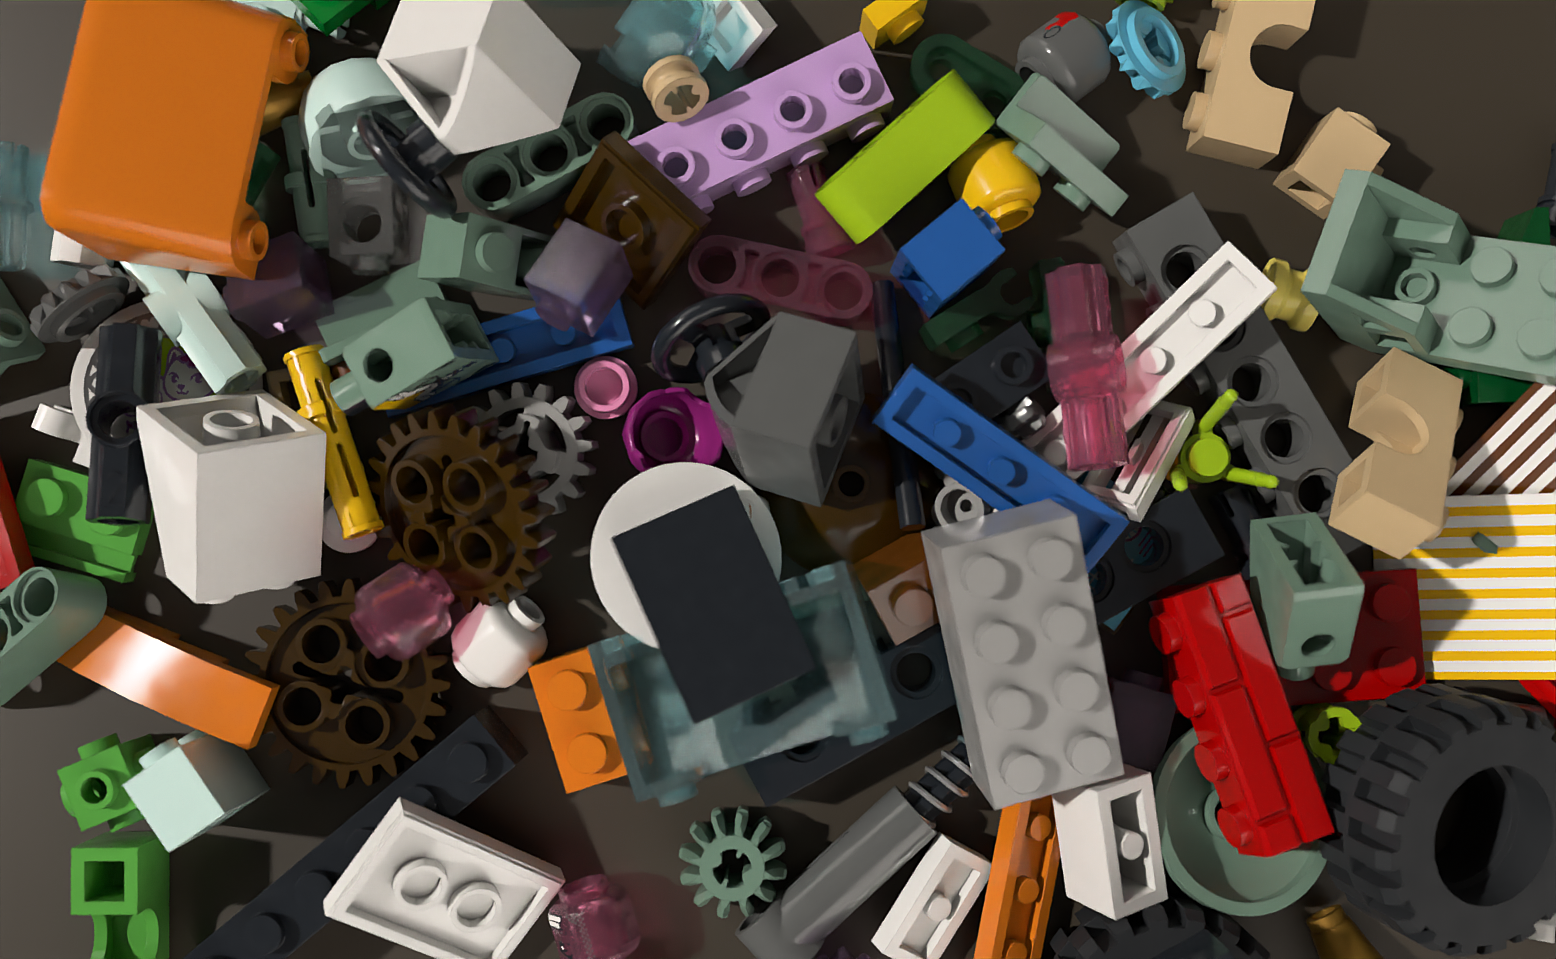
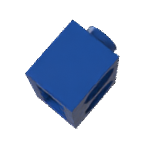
M961 198L899 249L890 272L930 319L985 274L1005 251L998 241L1002 238V232L994 219L983 208L977 206L972 210L964 199Z

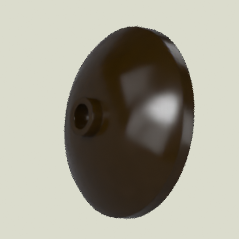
M864 392L865 399L822 507L755 488V493L764 497L769 503L770 514L779 534L781 551L803 568L826 577L857 579L851 565L905 535L921 533V531L932 529L935 524L932 519L931 509L935 504L937 495L943 489V481L935 475L933 470L935 466L916 453L926 527L912 531L900 530L888 432L873 423L872 418L884 401L883 397L872 393ZM849 471L857 473L863 481L861 492L853 497L844 495L838 486L840 476Z

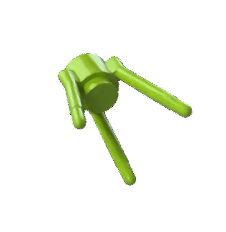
M1234 389L1225 391L1202 419H1198L1194 423L1192 435L1187 436L1165 477L1168 481H1172V485L1177 491H1184L1188 483L1203 484L1219 479L1225 482L1233 481L1271 489L1279 485V479L1274 475L1237 468L1231 465V453L1228 445L1221 437L1213 434V427L1231 408L1238 397Z

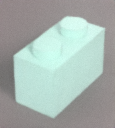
M197 729L178 741L173 737L149 751L138 760L144 770L123 784V787L168 853L220 825L270 790V787L243 748L210 734L205 735Z

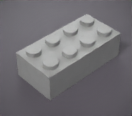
M1046 499L921 531L972 778L994 810L1124 775L1076 514L1051 499Z

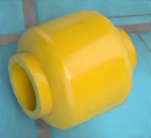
M983 134L951 165L947 178L957 202L963 198L972 210L977 206L983 208L994 219L1003 233L1020 226L1032 217L1034 213L1032 206L1040 197L1041 187L1035 172L1011 153L1018 144L1011 138L995 139L992 134Z

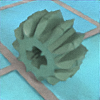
M740 805L736 811L735 823L727 822L726 814L721 807L713 808L711 821L714 830L703 822L694 821L689 831L697 843L682 844L679 850V858L693 864L681 872L680 880L682 885L692 886L703 883L695 894L694 903L702 907L713 896L719 898L717 915L721 918L728 916L731 901H739L741 911L745 916L753 915L755 904L752 894L754 893L763 901L771 903L776 898V889L769 880L785 879L787 874L786 864L773 859L785 851L784 839L782 837H773L763 840L772 827L771 819L764 816L751 828L747 826L749 808ZM736 849L737 858L742 853L747 855L744 859L743 871L731 873L729 872V864L724 869L719 866L722 864L723 852L725 850Z

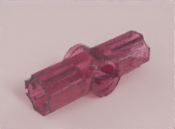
M1079 263L1058 267L1057 270L1045 274L1053 344L1048 345L1047 367L1054 398L1057 403H1061L1063 437L1066 446L1068 470L1072 472L1099 471L1130 464L1121 393L1126 392L1127 388L1126 367L1120 339L1117 333L1113 334L1106 270L1102 264Z

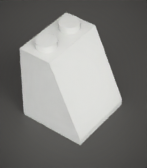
M263 389L136 406L137 425L166 577L196 604H220L231 600L234 595L264 588L284 589L292 586L295 581L321 575L326 432Z

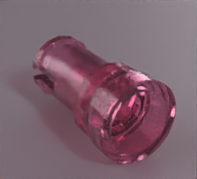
M813 162L811 164L812 171H809L808 164L801 165L789 171L785 176L803 223L800 232L804 238V249L809 262L834 258L856 246L855 242L814 196L815 192L828 180L823 162Z

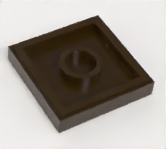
M613 131L600 141L552 225L645 310L658 299L712 219L619 133Z

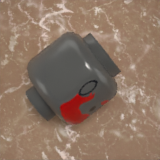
M1064 11L1059 13L1021 41L1017 53L1018 63L1015 67V75L1019 86L1022 88L1029 77L1037 72L1049 79L1069 99L1076 103L1108 78L1111 70V53L1109 51L1111 40L1106 29L1098 21L1088 19L1077 12Z

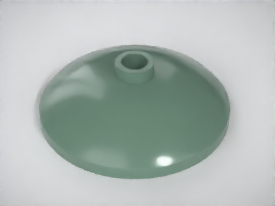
M1194 727L1188 729L1166 751L1152 781L1165 870L1188 896L1200 904L1222 913L1238 916H1260L1279 911L1291 905L1311 888L1327 862L1321 855L1318 839L1301 843L1299 847L1274 857L1264 858L1239 854L1237 848L1233 847L1225 839L1215 818V807L1220 800L1214 783L1208 781L1198 768L1194 749L1199 744ZM1305 746L1324 798L1327 784L1321 780L1323 770L1311 751Z

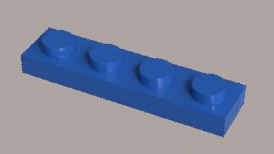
M610 284L480 323L499 362L408 409H387L386 413L389 418L396 419L428 406H440L587 362L596 357L607 356L634 348V341L616 284Z
M913 363L872 416L873 423L998 511L1051 499L1076 514L1087 574L1130 523L1127 517Z

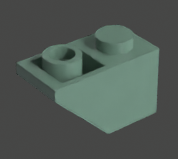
M471 212L456 213L449 219L427 215L417 278L471 292L550 303L564 299L567 296L574 245L570 241Z

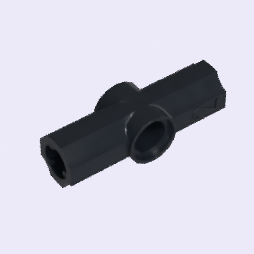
M113 322L112 325L100 326L95 398L89 404L85 416L87 429L92 435L85 518L90 523L111 526H138L151 523L152 498L138 427L132 434L123 438L111 437V427L117 417L122 414L136 413V406L159 403L163 333L157 328L142 326L138 323Z

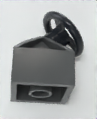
M743 293L713 296L689 306L674 316L660 330L652 345L651 362L654 370L663 379L673 383L695 384L704 382L707 399L722 441L748 486L822 507L865 399L857 332L781 311L771 319L769 309L760 299ZM723 314H745L725 324L715 323L708 326L701 324L705 320ZM746 335V337L741 341L740 337ZM679 339L692 343L695 349L687 365L676 364L670 358L671 351Z

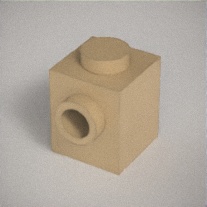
M1337 107L1315 123L1273 185L1324 220L1328 217L1345 169L1370 171L1381 176L1384 169L1378 166L1377 163L1391 144L1376 134V127L1367 118L1355 112H1344Z

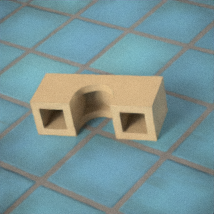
M1212 0V8L1220 9L1216 29L1215 31L1209 30L1206 34L1198 57L1197 67L1205 70L1200 92L1194 91L1191 95L1183 118V129L1190 131L1186 152L1254 169H1259L1279 154L1293 92L1271 87L1262 82L1251 66L1250 51L1254 45H1269L1285 50L1289 49L1309 30L1316 0Z
M1393 347L1357 382L1348 428L1373 440L1374 443L1338 475L1328 525L1399 560L1422 542H1431L1441 533L1449 516V509L1444 506L1447 485L1456 467V458L1452 456L1454 438L1463 420V411L1459 409L1463 380Z

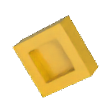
M875 0L863 9L859 31L862 32L873 50L888 39L894 45L898 44L912 35L923 24L924 19L921 15L924 14L928 0Z

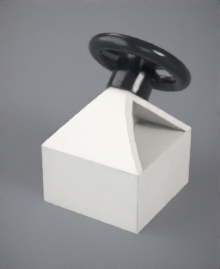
M401 0L376 62L419 117L406 128V135L380 113L373 110H363L356 117V128L372 156L408 196L432 215L442 219H449L456 214L458 205L453 191L440 173L458 158V154L481 150L558 129L581 63L523 0Z

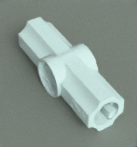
M119 261L131 279L136 281L146 295L142 300L176 347L180 345L183 347L216 395L243 392L256 384L258 378L267 371L257 351L230 318V315L233 314L206 273Z

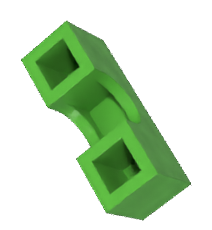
M105 832L72 847L71 915L92 916L95 935L91 959H169L170 852L168 853L155 832Z

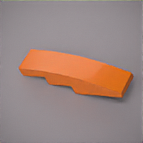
M106 606V611L98 625L56 660L78 674L132 701L246 750L257 746L280 688L278 684L229 666V659L179 640L180 634L109 606Z

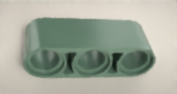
M601 92L594 94L566 108L558 129L497 145L481 153L467 164L463 172L462 187L465 196L484 217L506 223L516 220L569 192L576 185L600 143L599 140L593 137V130L598 122L608 117L622 120L625 124L621 136L627 142L640 135L631 107L622 97L614 93ZM557 146L568 150L567 160L558 170L547 172L538 169V159L547 148ZM501 175L511 179L510 190L504 198L495 202L483 199V188L492 177Z
M32 567L0 592V706L14 697L93 630L102 620L107 606V594L105 587L98 579L46 567Z

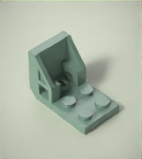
M1345 169L1300 290L1336 335L1344 341L1374 353L1386 355L1393 347H1396L1429 363L1556 386V246L1472 236L1458 213L1373 172Z

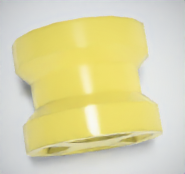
M1275 257L1270 259L1265 265L1262 273L1277 287V291L1261 305L1270 321L1274 318L1284 320L1290 329L1300 332L1307 331L1313 325L1318 312L1300 291L1308 269L1303 272L1291 269L1290 264L1286 260Z

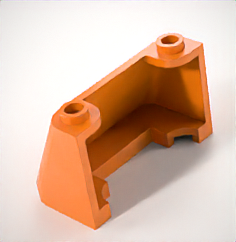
M86 0L41 186V210L46 223L53 230L108 260L254 280L258 261L264 258L268 249L269 233L266 224L260 220L258 212L245 201L271 82L288 85L293 83L298 74L306 69L309 61L308 34L290 17L233 0Z

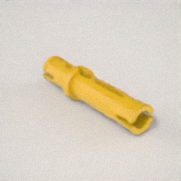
M320 344L308 345L286 353L283 361L287 365L301 406L297 413L326 432L324 481L328 487L343 532L341 533L343 540H352L375 533L383 529L384 524L380 520L364 473L363 464L359 458L346 419V414L338 407L332 397L330 383L334 380L329 365L324 364L319 354V350L323 349L324 346Z

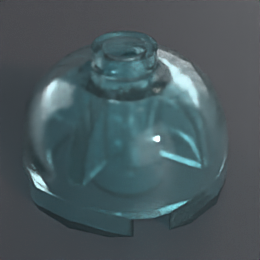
M633 0L614 28L621 33L620 37L612 48L605 44L603 45L596 62L620 80L640 89H643V79L648 69L658 60L671 55L679 54L690 57L695 61L701 75L718 51L708 43L717 24L713 0Z

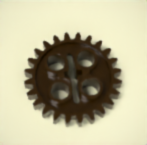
M447 403L436 409L428 406L391 424L392 433L377 440V444L383 453L370 458L368 462L380 474V476L369 480L368 484L370 490L380 496V501L375 503L379 516L383 517L385 522L383 529L375 532V534L379 538H391L395 545L390 550L387 556L388 559L392 561L403 557L407 562L404 576H406L404 579L406 581L419 575L423 578L422 588L425 597H429L441 590L444 607L450 608L461 601L466 613H471L479 601L482 605L492 606L498 602H504L507 605L526 593L529 586L543 577L539 568L552 560L553 556L543 545L557 537L556 531L542 523L543 518L556 511L555 506L539 501L537 495L549 483L547 479H531L528 470L536 461L535 456L527 455L519 459L514 453L519 436L514 433L501 440L497 437L498 419L491 417L478 423L476 408L472 406L459 412L456 411L453 403Z
M360 578L346 579L342 594L334 580L319 582V600L309 589L298 590L294 593L298 611L286 604L275 606L272 610L281 626H259L256 629V633L268 644L267 647L246 651L245 657L251 662L260 665L259 673L253 675L280 685L261 735L273 732L277 737L268 755L272 758L287 750L293 753L288 770L291 774L302 770L308 764H312L313 784L318 785L327 780L333 770L336 771L339 788L344 789L354 783L357 771H359L366 786L373 785L380 780L381 765L392 777L399 774L405 769L401 753L414 761L426 753L418 736L434 740L441 735L442 730L430 719L431 716H445L452 711L453 707L449 703L438 698L439 692L456 686V680L439 675L438 668L452 660V653H435L433 645L444 636V630H433L427 633L424 631L422 633L421 630L415 628L416 626H422L430 610L424 608L411 614L407 612L405 614L406 597L403 594H408L410 597V594L406 591L392 597L389 600L388 606V601H385L387 589H384V587H386V582H373L367 590L365 597H363V586ZM389 609H390V611H391L393 617H390V616H389V614H388ZM378 611L380 612L383 626L390 636L380 638L400 645L396 649L400 652L403 661L402 669L397 676H389L384 673L377 661L381 645L371 633L367 621L376 616ZM325 625L334 629L340 639V650L334 659L325 656L319 650L317 644L318 633ZM405 628L412 631L416 630V634L413 632L410 636H404L403 630ZM298 662H303L308 667L328 675H337L352 669L351 680L355 683L376 688L395 689L403 693L404 699L402 702H397L386 694L379 693V691L370 688H363L347 694L349 684L345 681L325 676H309L298 672L296 666ZM303 688L315 691L320 698L322 706L321 713L317 719L306 716L300 708L299 695ZM363 706H370L381 714L384 726L380 737H372L361 728L359 715Z

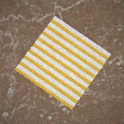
M1556 493L1446 496L1444 506L1448 507L1449 516L1443 530L1433 541L1422 542L1400 560L1373 547L1374 570L1417 568L1426 680H1556ZM1478 532L1484 534L1498 546L1497 554L1483 552L1473 543L1472 538Z

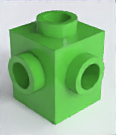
M117 733L105 736L77 748L81 760L57 770L62 783L60 793L63 805L67 812L77 819L81 831L107 821L112 833L145 819L123 787V784L144 770L138 760L156 747L151 734L124 743L120 742Z

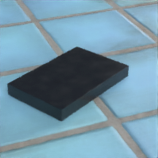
M735 485L611 537V544L692 725L703 722L817 668Z

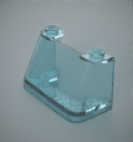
M852 559L843 560L813 570L804 576L794 577L779 583L817 668L696 725L691 724L658 648L639 641L629 633L587 646L636 803L653 797H657L660 807L682 802L698 795L695 783L712 773L830 735H834V737L848 735L851 746L873 741L890 733L887 722L897 720L898 713Z

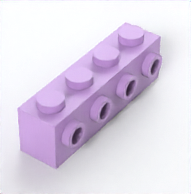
M858 31L705 104L703 109L695 116L685 121L667 122L629 140L628 143L705 214H708L715 208L712 201L733 191L736 192L738 197L754 193L772 181L769 174L790 164L793 165L795 170L806 168L828 155L827 146L848 136L852 143H856L875 135L886 126L884 119L890 117L894 98L862 32Z

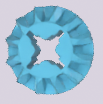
M1128 0L1112 11V19L1106 24L1107 34L1113 41L1109 46V51L1117 56L1120 62L1119 71H1125L1130 76L1133 88L1136 90L1144 89L1146 94L1153 99L1163 95L1168 96L1179 90L1186 76L1185 53L1182 42L1170 21L1161 12L1139 0Z

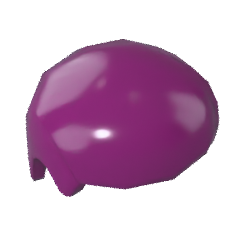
M669 387L665 390L658 389L645 394L629 410L622 432L629 459L641 473L653 467L677 462H693L713 466L721 459L724 449V443L709 402L700 399L685 387Z

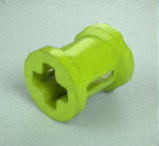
M1328 703L1298 705L1292 710L1304 745L1311 751L1314 757H1318L1321 761L1334 765L1341 751L1336 747V744L1345 733L1346 728L1355 732L1361 725L1359 719L1350 710L1344 707L1332 706ZM1332 723L1333 732L1323 735L1322 742H1320L1318 739L1319 731L1329 729V725ZM1301 730L1306 732L1305 736L1302 735Z

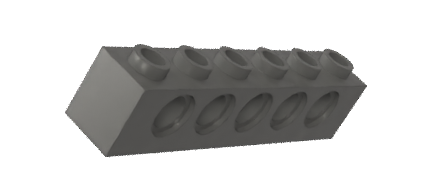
M1194 192L1126 230L1112 242L1117 250V253L1114 254V262L1119 273L1130 286L1134 287L1137 285L1150 306L1146 309L1147 319L1178 290L1167 278L1166 266L1168 261L1182 263L1188 269L1191 277L1224 245ZM1260 306L1191 371L1183 381L1194 395L1199 396L1202 394L1211 408L1225 391L1233 389L1232 377L1238 368L1250 374L1254 382L1252 397L1248 401L1237 397L1231 408L1213 427L1215 435L1221 437L1226 442L1230 451H1236L1247 470L1274 475L1279 479V485L1272 489L1248 485L1247 488L1250 494L1260 505L1264 506L1267 504L1274 517L1316 512L1345 555L1365 542L1328 525L1338 475L1353 460ZM1271 423L1280 426L1286 436L1285 449L1279 456L1271 453L1265 443V433ZM1305 478L1313 481L1318 490L1317 503L1310 511H1307L1298 499V489Z

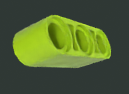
M953 69L924 92L815 192L814 196L855 244H859L876 232L994 124L996 119L958 72Z

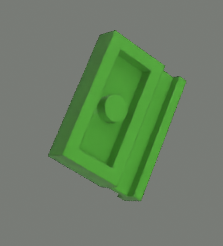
M29 459L15 504L31 555L121 583L134 582L136 573L133 572L138 555L143 553L154 517L153 504L150 524L111 526L90 523L85 519L89 474L48 461Z

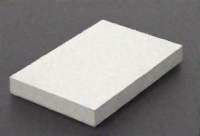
M399 797L323 900L325 915L437 959H508L566 881L561 868Z

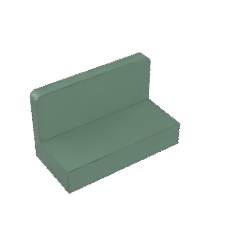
M418 260L311 311L327 347L319 350L324 364L334 366L345 361L343 357L345 346L418 299L430 297L449 301L442 284L418 279L417 274L420 261Z

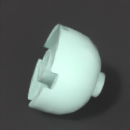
M351 58L330 65L314 76L303 91L298 115L301 138L315 171L323 177V170L333 171L340 184L350 186L376 184L391 178L372 156L359 136L356 128V117L363 110L376 111L389 119L406 135V128L419 117L376 62L377 59Z

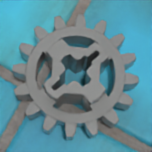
M523 382L513 383L511 390L512 398L500 389L489 391L491 409L484 406H472L476 408L478 423L491 417H496L499 425L510 414L524 409L523 414H518L515 425L503 431L498 430L497 437L502 440L516 433L519 439L514 453L519 459L526 456L518 452L520 442H528L532 450L538 451L536 461L528 470L531 479L540 478L547 473L560 475L549 488L537 493L539 501L555 506L556 511L552 513L553 515L566 511V504L562 495L565 494L574 499L583 497L586 492L577 481L579 475H593L597 470L591 463L584 461V454L599 448L598 441L583 440L581 431L586 429L592 420L589 416L572 417L570 415L576 402L572 396H563L554 403V387L550 385L539 384L533 397L528 383ZM555 423L564 436L566 449L562 448L553 431Z

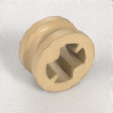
M678 54L658 60L648 69L643 79L645 94L651 101L656 115L663 121L672 123L685 121L702 110L708 101L709 88L707 83L700 75L695 61L688 56Z

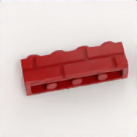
M1239 573L1210 580L1150 601L1149 604L1153 613V617L1149 621L1150 634L1158 650L1169 657L1176 680L1172 683V695L1179 711L1185 717L1190 718L1199 741V744L1194 749L1195 760L1203 776L1208 781L1214 783L1222 805V808L1218 810L1217 819L1225 839L1233 847H1236L1241 855L1267 858L1299 847L1301 843L1311 842L1333 833L1335 828L1242 574Z

